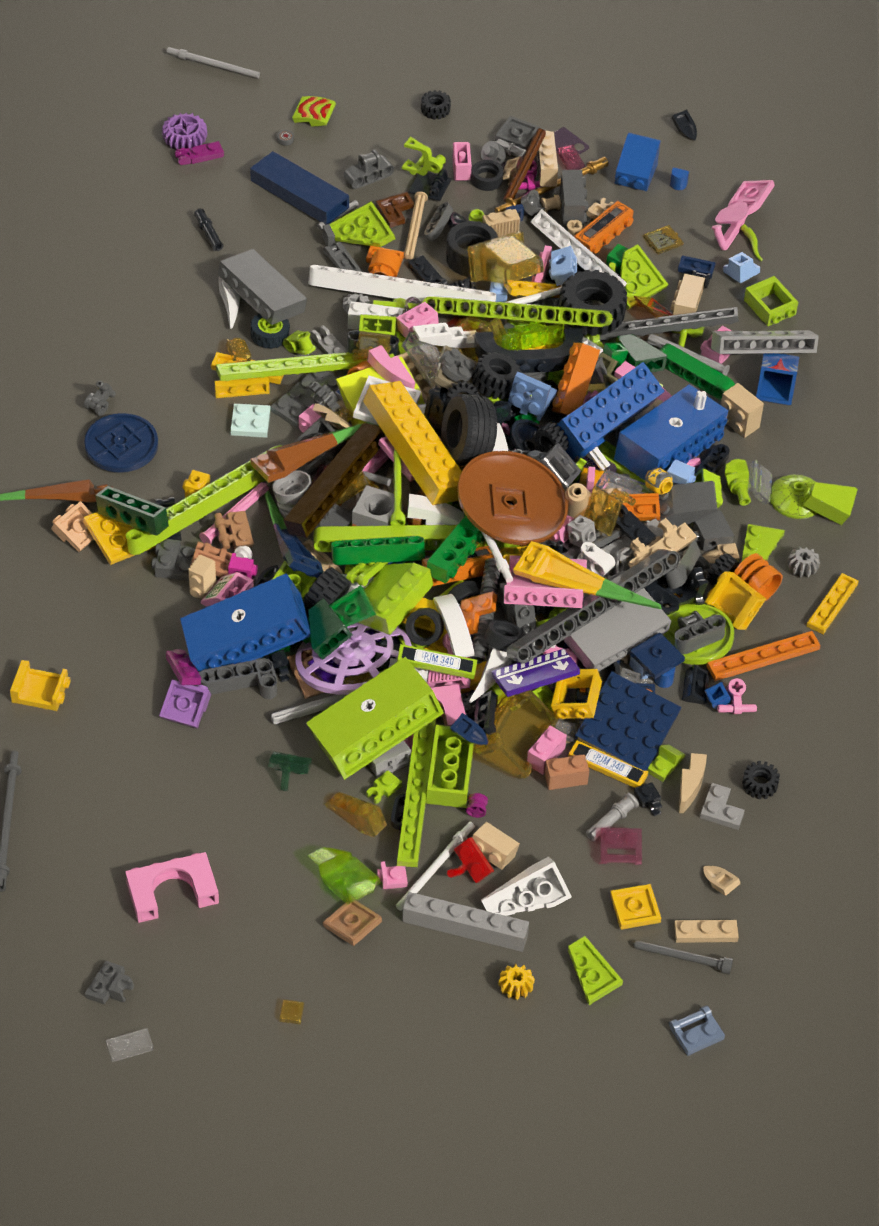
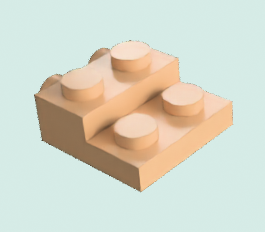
M81 501L77 505H70L63 516L58 515L52 521L53 526L51 528L63 542L67 540L78 552L94 541V538L83 522L84 517L93 513Z

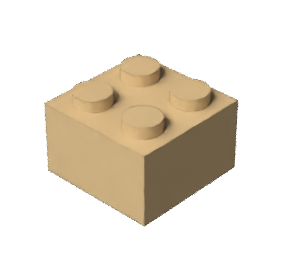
M739 383L722 394L721 406L729 410L727 425L744 438L760 428L764 406L762 401Z

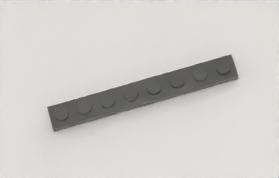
M733 307L622 322L614 331L600 335V340L607 341L617 338V336L629 334L644 336L651 333L660 334L666 331H680L689 328L714 327L720 324L730 325L739 322L738 308Z

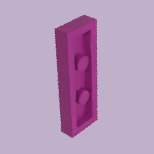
M174 649L173 651H166V659L181 685L201 684V676L185 650Z

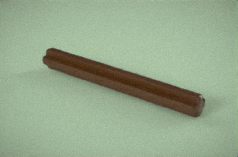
M537 129L503 198L504 202H506L508 197L514 200L546 135L545 130Z

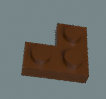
M405 192L376 201V207L389 228L405 224V217L402 211L414 208V202L409 194Z

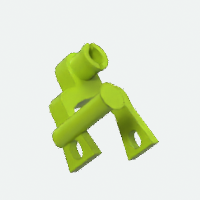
M411 136L404 144L406 148L421 151L422 156L416 163L407 159L401 169L410 171L412 175L417 173L422 176L426 175L428 171L433 173L441 171L443 164L446 162L443 155L439 154L436 158L432 157L431 149Z

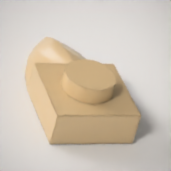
M735 543L717 545V549L710 550L702 555L712 564L724 553H728L739 561V554Z
M703 867L704 874L711 882L712 887L725 896L740 885L738 877L721 867Z

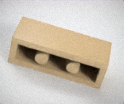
M684 274L683 280H679L674 300L672 301L671 311H673V315L695 313L697 311L705 278Z

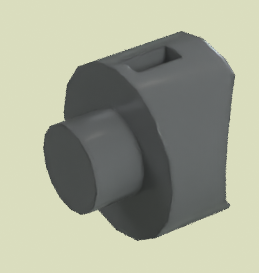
M495 141L487 142L481 150L482 160H492L501 165L506 158L502 145Z
M531 190L521 197L524 214L535 216L541 209H545L540 202L538 191Z

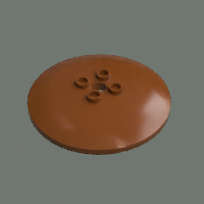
M492 451L481 454L464 467L458 480L457 494L463 512L475 527L498 541L513 545H529L531 541L542 543L556 535L566 520L568 500L566 499L565 490L561 482L549 468L527 455L511 451ZM506 501H511L514 505H509Z

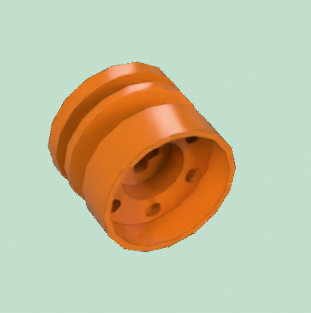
M757 553L745 558L734 571L736 575L764 596L766 600L776 592L783 578L782 574L775 567L769 565L768 561Z

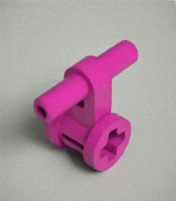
M534 160L524 178L527 182H522L519 190H535V188L543 187L540 186V181L534 180L537 176V164Z

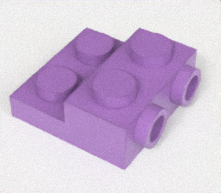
M172 680L159 717L198 729L202 714L206 712L211 697L208 687L204 685H181L179 680Z

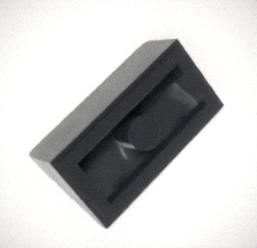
M695 664L686 670L682 701L697 704L706 703L707 695L704 690L708 689L710 672Z

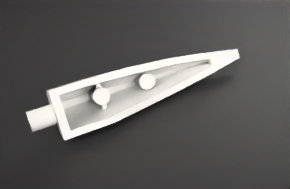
M219 276V291L227 311L229 327L232 329L239 309L240 295Z
M493 648L486 662L481 681L469 700L470 703L483 695L496 683L492 677L493 670L509 666L510 659L507 656V652Z

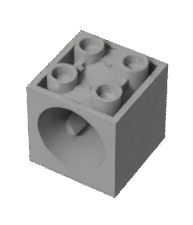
M366 485L352 511V524L357 526H391L390 516L394 512V494Z

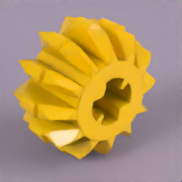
M516 963L513 968L507 965L505 971H501L498 982L502 994L508 993V998L515 996L517 1000L520 995L526 998L528 993L532 992L535 981L531 970H525V965L518 967Z

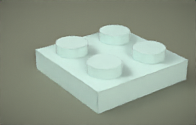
M234 404L231 435L267 437L270 406Z

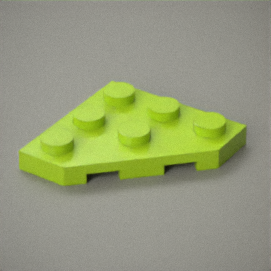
M372 201L330 224L335 235V241L382 247L396 239Z
M638 244L624 252L620 277L627 283L625 285L627 291L626 309L629 310L664 290L669 284Z

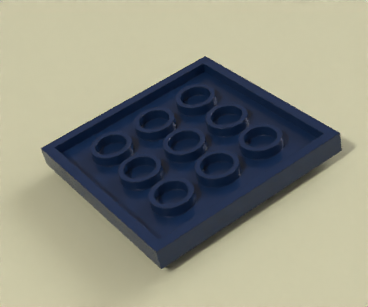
M611 672L599 693L594 718L584 719L575 735V739L638 769L647 771L682 707Z

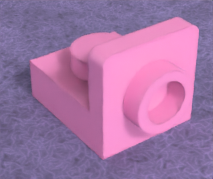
M385 861L381 862V869H377L378 882L382 881L383 889L407 887L405 866L386 867Z

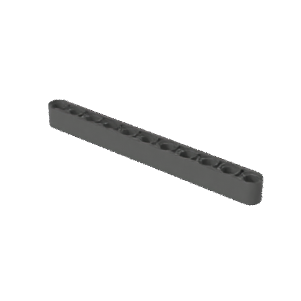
M660 549L611 580V582L636 593L677 567L680 563V555L676 551ZM589 594L583 598L582 608L569 607L512 643L507 649V656L512 661L527 663L622 601Z

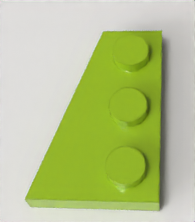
M748 524L742 561L755 553L768 560L772 551L777 547V543L784 536L785 530Z

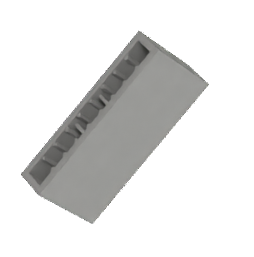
M644 588L636 592V594L654 601ZM622 601L566 637L564 642L586 669H598L599 672L630 654L631 649L659 632L661 634L666 633L669 630L671 620L662 609Z

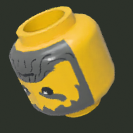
M657 467L646 474L645 485L654 493L662 495L671 490L673 478L665 470Z

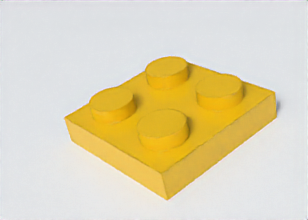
M651 884L611 891V900L621 930L661 923V915Z

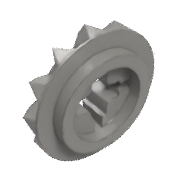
M356 293L353 295L348 294L347 297L343 298L342 306L348 313L351 301L370 304L368 296H363L362 293L359 295Z

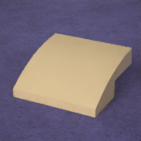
M315 403L313 411L322 416L325 421L336 429L341 430L352 426L327 407Z

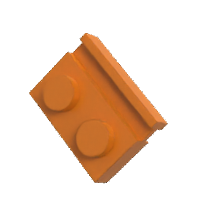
M659 493L622 495L623 505L640 521H652L655 518L660 520Z

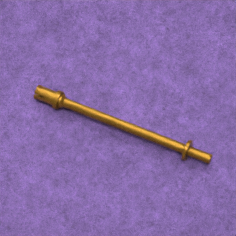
M602 157L594 162H588L586 167L580 170H582L583 175L588 173L593 175L598 170L608 167L609 162H604L607 158ZM561 178L557 180V186H543L536 189V191H538L539 195H542L559 187ZM511 197L506 198V203L495 208V213L504 212L506 207L521 204V197L514 200Z

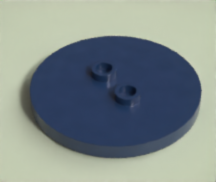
M128 413L111 414L97 420L90 426L85 435V451L90 461L101 469L111 472H130L145 466L154 458L158 450V435L153 425L140 416Z

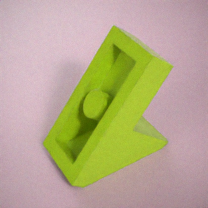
M661 745L658 756L648 767V774L664 782L684 759L685 754L671 745Z

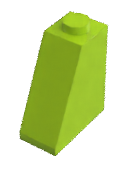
M815 482L811 488L807 487L805 490L803 506L842 525L851 515L858 489L849 486Z

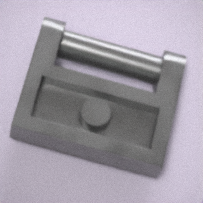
M559 443L555 444L539 460L540 463L555 474L564 489L581 472Z

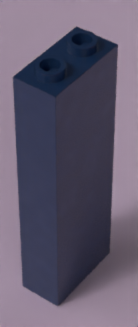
M274 151L250 168L251 181L316 220L323 222L325 225L330 224L349 209L348 194Z

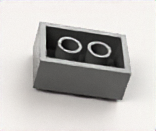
M562 170L561 219L562 227L565 230H568L567 223L570 220H579L582 223V229L583 224L587 223V213H585V211H588V201H585L587 199V189H584L586 187V177H583L582 170Z

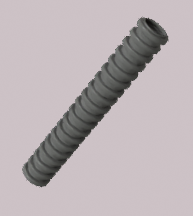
M495 558L485 560L480 595L492 591L497 595L500 572L496 567ZM494 612L479 616L478 633L473 634L474 638L472 641L474 656H470L471 659L477 660V663L487 661L489 644L485 641L484 636L488 624L493 621Z

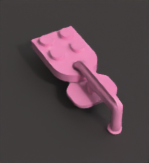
M773 180L743 181L730 200L728 207L718 213L715 218L716 223L731 224L724 236L721 231L722 225L712 226L721 250L729 248L741 230V226L745 223L746 217L761 207L775 186Z

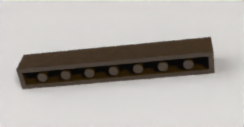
M363 423L284 518L289 534L305 538L310 535L381 448L378 445L379 439L384 438L385 434L380 426Z

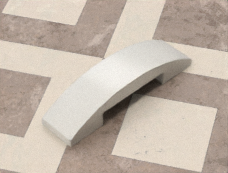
M453 594L434 597L436 609L441 614L448 632L453 654L461 657L474 656L469 630L456 598Z

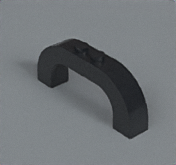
M582 328L564 329L563 344L557 348L507 350L496 344L493 332H475L474 349L478 359L488 352H497L498 354L502 353L505 356H509L517 362L522 373L555 372L564 370V366L570 356V348L574 342L582 343L583 333Z

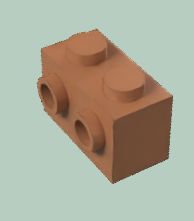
M572 755L565 758L546 760L544 775L548 789L553 790L587 785L589 768L585 755Z

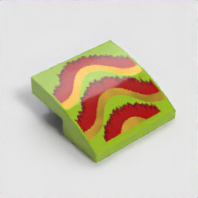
M302 96L292 119L294 123L310 122L311 127L325 126L329 121L336 102L322 97Z

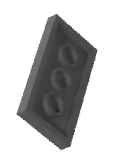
M326 371L310 372L270 406L271 412L298 429L299 415L316 403L311 397L313 393L308 388V385L314 380L320 385L326 384L335 393L339 389L336 382L337 378Z

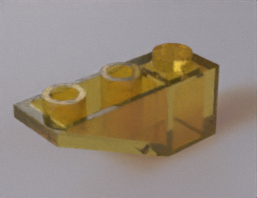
M341 792L335 794L326 803L327 808L359 832L375 837L387 826L380 806Z

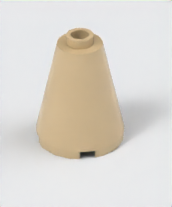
M575 483L564 489L566 499L568 500V516L575 519L579 515L587 518L592 514L595 507L594 497L584 485Z

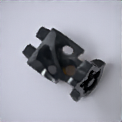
M698 567L690 572L685 583L678 588L671 589L665 578H658L644 587V589L655 602L661 605L664 613L669 615L678 611L679 606L683 604L703 605V594L708 582L704 579L702 567ZM665 584L667 588L665 589L659 585ZM663 604H666V605H669L670 607H669V608H664L662 605H663Z

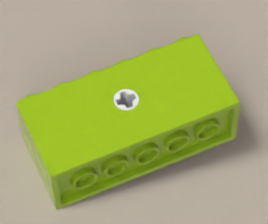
M404 657L319 715L313 717L306 724L319 747L345 780L444 714L431 687L410 661Z

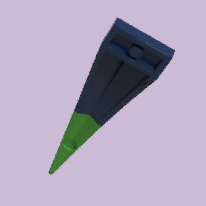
M267 491L265 498L283 559L293 571H301L309 577L318 578L324 572L321 563L304 547L295 535L288 533L284 518Z

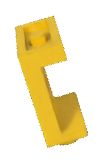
M725 571L718 577L715 587L708 592L705 603L713 605L725 613L736 629L746 630L766 598L734 572Z
M21 660L10 689L12 703L57 711L59 705L64 702L65 689H68L71 679L68 677L67 669H63L61 674L30 669L29 661Z

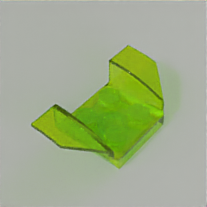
M323 847L308 855L318 865L323 883L348 905L373 893L376 886L381 884L379 876L374 874L356 857H352L351 852Z

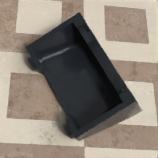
M441 386L429 389L424 416L432 428L438 430L442 429L443 416L447 407L446 392L448 393V389ZM497 401L493 404L496 410L497 423H500V425H502L510 413L512 404L510 402Z

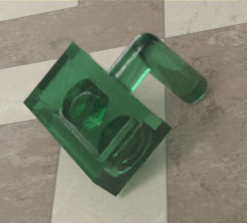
M273 751L268 767L282 771L280 790H288L291 771L296 774H308L312 765V758Z

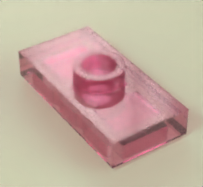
M574 145L558 148L557 153L567 170H580L586 167Z

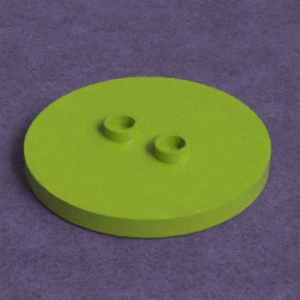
M685 604L679 606L678 611L667 615L671 620L669 630L662 635L673 646L675 632L680 629L677 621L679 617L684 618L691 615L693 611H697L703 619L712 615H721L725 618L724 638L688 654H682L685 657V661L682 663L691 665L707 664L710 661L725 656L733 645V624L725 613L715 607L705 604Z

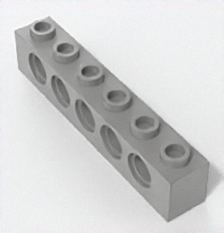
M810 330L713 331L711 349L719 354L817 353L819 335Z

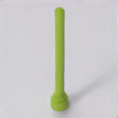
M394 449V512L390 516L391 526H400L406 524V517L402 512L401 457Z

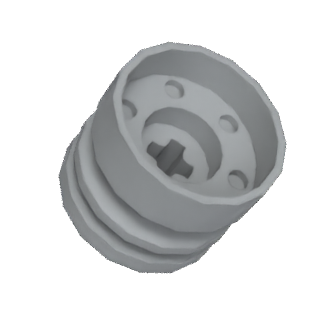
M293 471L285 478L275 480L273 483L277 505L284 518L312 486L311 478L306 472Z

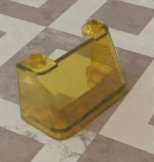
M531 690L510 697L504 696L495 709L494 725L496 732L492 735H486L487 745L475 744L473 751L479 757L518 779L527 778L532 772V764L527 761L528 751L549 726L556 728L555 725L559 719L555 718L554 713Z

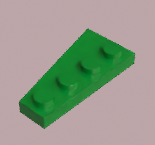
M361 585L330 605L347 627L376 615ZM311 637L303 639V641L307 644L311 642Z

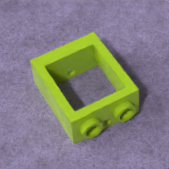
M775 276L751 285L745 290L744 301L767 327L777 324L786 318H791L797 313L798 301ZM775 294L784 305L770 310L761 299Z

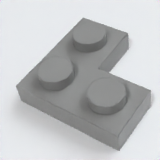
M712 783L700 818L739 830L745 810L727 805L731 788Z

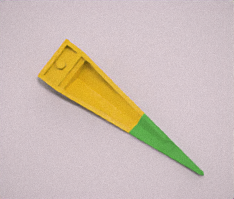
M530 542L513 569L515 575L529 578L532 582L559 588L583 589V593L662 609L659 603L625 589L577 564L549 546L536 542Z

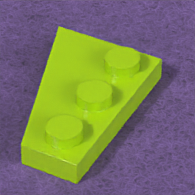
M586 936L568 946L569 955L589 1005L622 986L623 980Z

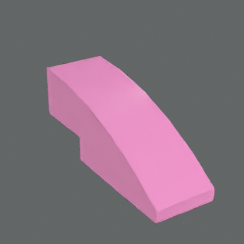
M382 345L369 350L368 362L385 380L389 382L401 381L405 387L415 388V381L398 356L390 358Z

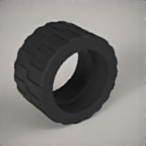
M465 221L452 227L447 235L446 261L450 269L467 277H479L491 272L496 267L498 261L499 237L497 232L488 224L479 221ZM464 247H478V248H481V249H483V250H480V251H468V250H464V249H462V248H464Z

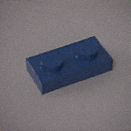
M682 255L678 272L692 275L693 270L703 274L711 273L710 279H712L716 262Z

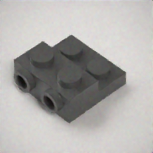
M165 539L161 544L158 543L156 545V555L158 556L153 558L152 561L155 577L189 581L188 568H190L196 547L181 546V541Z

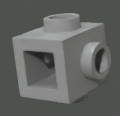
M579 515L567 525L569 541L572 544L581 548L583 543H592L596 540L595 525L591 519Z

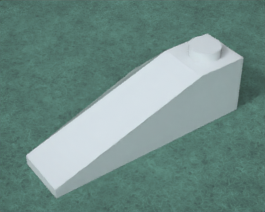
M547 857L530 866L481 899L486 911L507 916L517 912H529L544 907H555L572 896L555 862L550 857Z

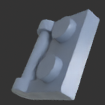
M707 1005L701 1007L698 1012L680 1020L674 1019L669 1022L671 1031L687 1056L725 1038V1034L712 1016L711 1010ZM703 1018L706 1021L685 1032L681 1030V1028Z

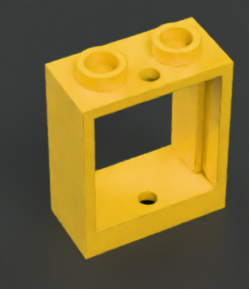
M580 669L579 675L557 681L551 704L556 719L594 718L602 684L598 669ZM590 688L587 703H564L567 689Z

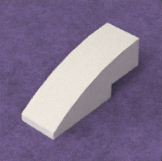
M409 494L407 518L426 519V525H458L464 518L462 511L447 503L432 505L425 496Z

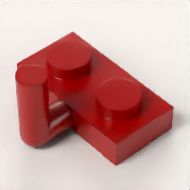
M470 837L454 849L463 864L458 868L448 870L447 876L450 878L460 876L468 870L475 883H479L493 873L494 870L474 839Z

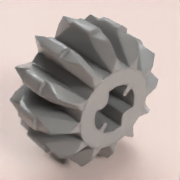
M800 546L797 550L793 549L790 556H788L789 570L793 571V575L799 574L800 578L803 575L808 578L811 574L815 575L820 565L819 554L815 553L814 549L808 550L807 546L804 549Z

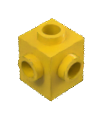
M192 470L189 478L185 479L183 483L185 498L209 485L210 474Z

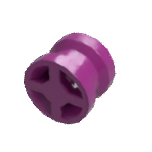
M480 793L470 794L468 797L469 804L466 809L467 814L475 818L484 817L486 815L488 798Z

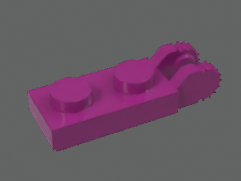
M216 141L187 149L183 147L177 149L174 154L178 158L180 165H187L221 158L224 156V151L220 142Z

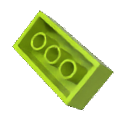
M436 725L426 804L466 808L474 743L465 742L450 730L451 726Z

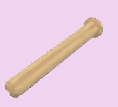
M417 192L414 195L415 205L404 252L405 259L412 260L414 257L424 204L428 199L427 194L424 192Z

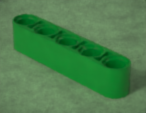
M666 343L659 349L667 355L665 369L719 400H722V394L735 385L734 381L669 343Z
M421 536L338 540L331 543L332 562L336 565H349L371 562L418 561L425 558V540Z

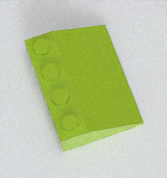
M416 563L386 564L364 589L376 615L358 623L390 635L433 586L430 569Z

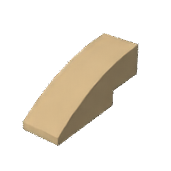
M691 753L689 769H682L679 813H684L699 792L705 772L706 754Z

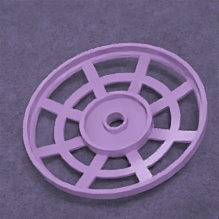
M357 622L347 627H357L356 631H351L353 636L323 660L312 649V644H306L303 641L296 653V668L301 679L314 689L330 694L348 695L367 682L342 685L345 676L369 672L373 678L379 674L376 668L384 664L390 656L398 658L399 651L393 650L394 646L391 636L401 635L404 638L405 645L412 646L410 639L398 626L390 635L378 631L380 633L370 635L364 632L366 628L370 627ZM386 638L387 648L377 646L375 640ZM312 649L314 663L305 669L302 665L301 653ZM376 652L383 654L377 661L373 663L370 661ZM332 659L340 666L339 668H334L325 663ZM364 665L361 668L347 669L348 666ZM317 668H320L337 676L335 683L332 684L321 681L310 674Z

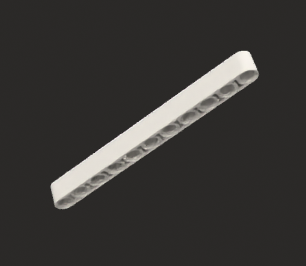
M311 265L309 270V285L389 298H403L408 301L421 303L424 298L430 296L496 301V293L320 265ZM431 300V301H430V304H434V305H435V302H434L433 300ZM448 301L446 306L452 307L451 302ZM464 303L463 309H469L467 303ZM481 304V306H480V311H481V312H484V310H483V308L485 307L484 304Z

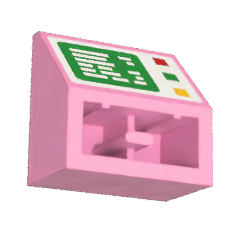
M238 572L224 575L201 600V604L206 607L211 606L242 591L249 590L254 587V580Z

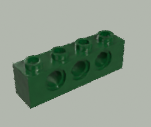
M106 486L95 495L98 514L158 536L169 527L167 510L163 506L110 486Z

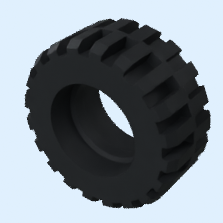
M584 270L582 273L579 271L574 276L571 275L562 284L559 307L606 310L613 317L612 323L606 327L566 324L568 327H572V329L582 328L583 335H605L607 332L610 333L615 328H618L625 318L627 291L621 281H618L615 276H610L605 271L602 273L599 270ZM596 300L603 303V305H589L582 301ZM569 311L565 313V318L568 321L571 319ZM583 313L582 319L584 322L588 321L587 313ZM601 314L599 317L602 324L606 321L604 314Z

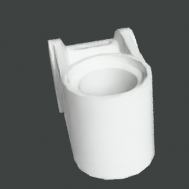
M585 542L582 544L581 554L578 555L577 559L585 558L584 560H587V569L604 577L615 566V559L594 543Z

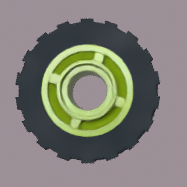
M258 313L251 321L250 337L254 343L263 348L273 349L283 346V340L289 336V320L286 319L271 325Z

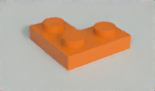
M493 591L461 600L460 608L470 635L478 633L479 616L496 612L497 595Z

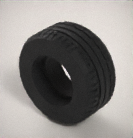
M458 394L450 400L443 416L441 441L457 465L466 466L475 457L492 452L495 446L497 415L493 403L485 396Z

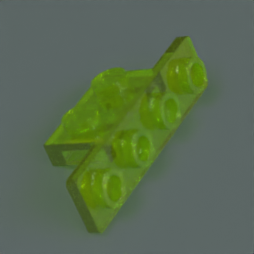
M533 321L529 322V325L526 326L522 324L515 325L514 328L507 329V335L502 336V346L507 350H525L562 342L564 324L545 326L540 324V322Z

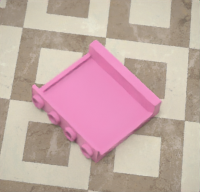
M510 555L509 571L513 581L504 586V604L582 608L583 589L554 587L532 582L529 578L515 575L513 569L521 556ZM570 559L587 569V560Z

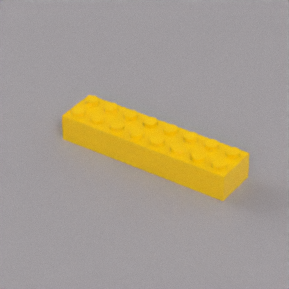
M396 381L369 385L363 400L364 404L431 504L437 505L459 501L457 485L462 471L402 382Z

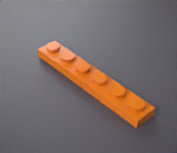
M813 631L710 661L707 663V668L714 681H718L820 650V643Z

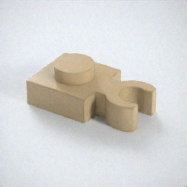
M602 198L600 204L595 202L586 212L587 216L593 220L611 207L613 202L611 201L609 204H606V198Z

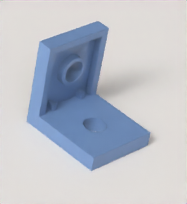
M517 372L508 402L520 408V413L527 415L528 412L537 416L536 420L540 421L554 399L557 389Z

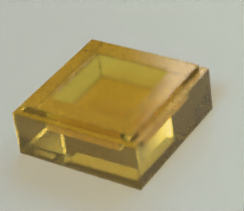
M283 1000L280 1022L301 1024L304 1002Z

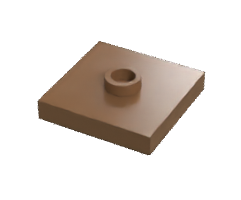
M351 898L323 922V926L352 946H355L382 922V917Z

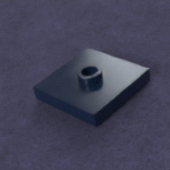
M660 632L630 650V655L654 679L685 661V657Z

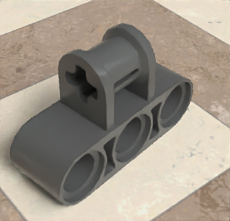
M372 150L371 153L366 155H359L358 164L349 167L344 172V178L354 189H358L389 177L394 172V166L384 155L379 156L376 150Z
M693 611L691 615L684 618L679 617L677 621L680 629L675 632L674 647L681 654H688L723 639L725 636V618L721 615H712L703 619L697 611Z

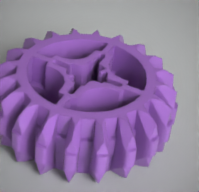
M179 112V115L173 114V117H168V120L164 121L162 136L166 145H170V148L175 147L177 150L184 147L187 149L202 145L205 142L207 126L203 119L199 118V115L194 116L193 113L189 115L187 112L185 114Z

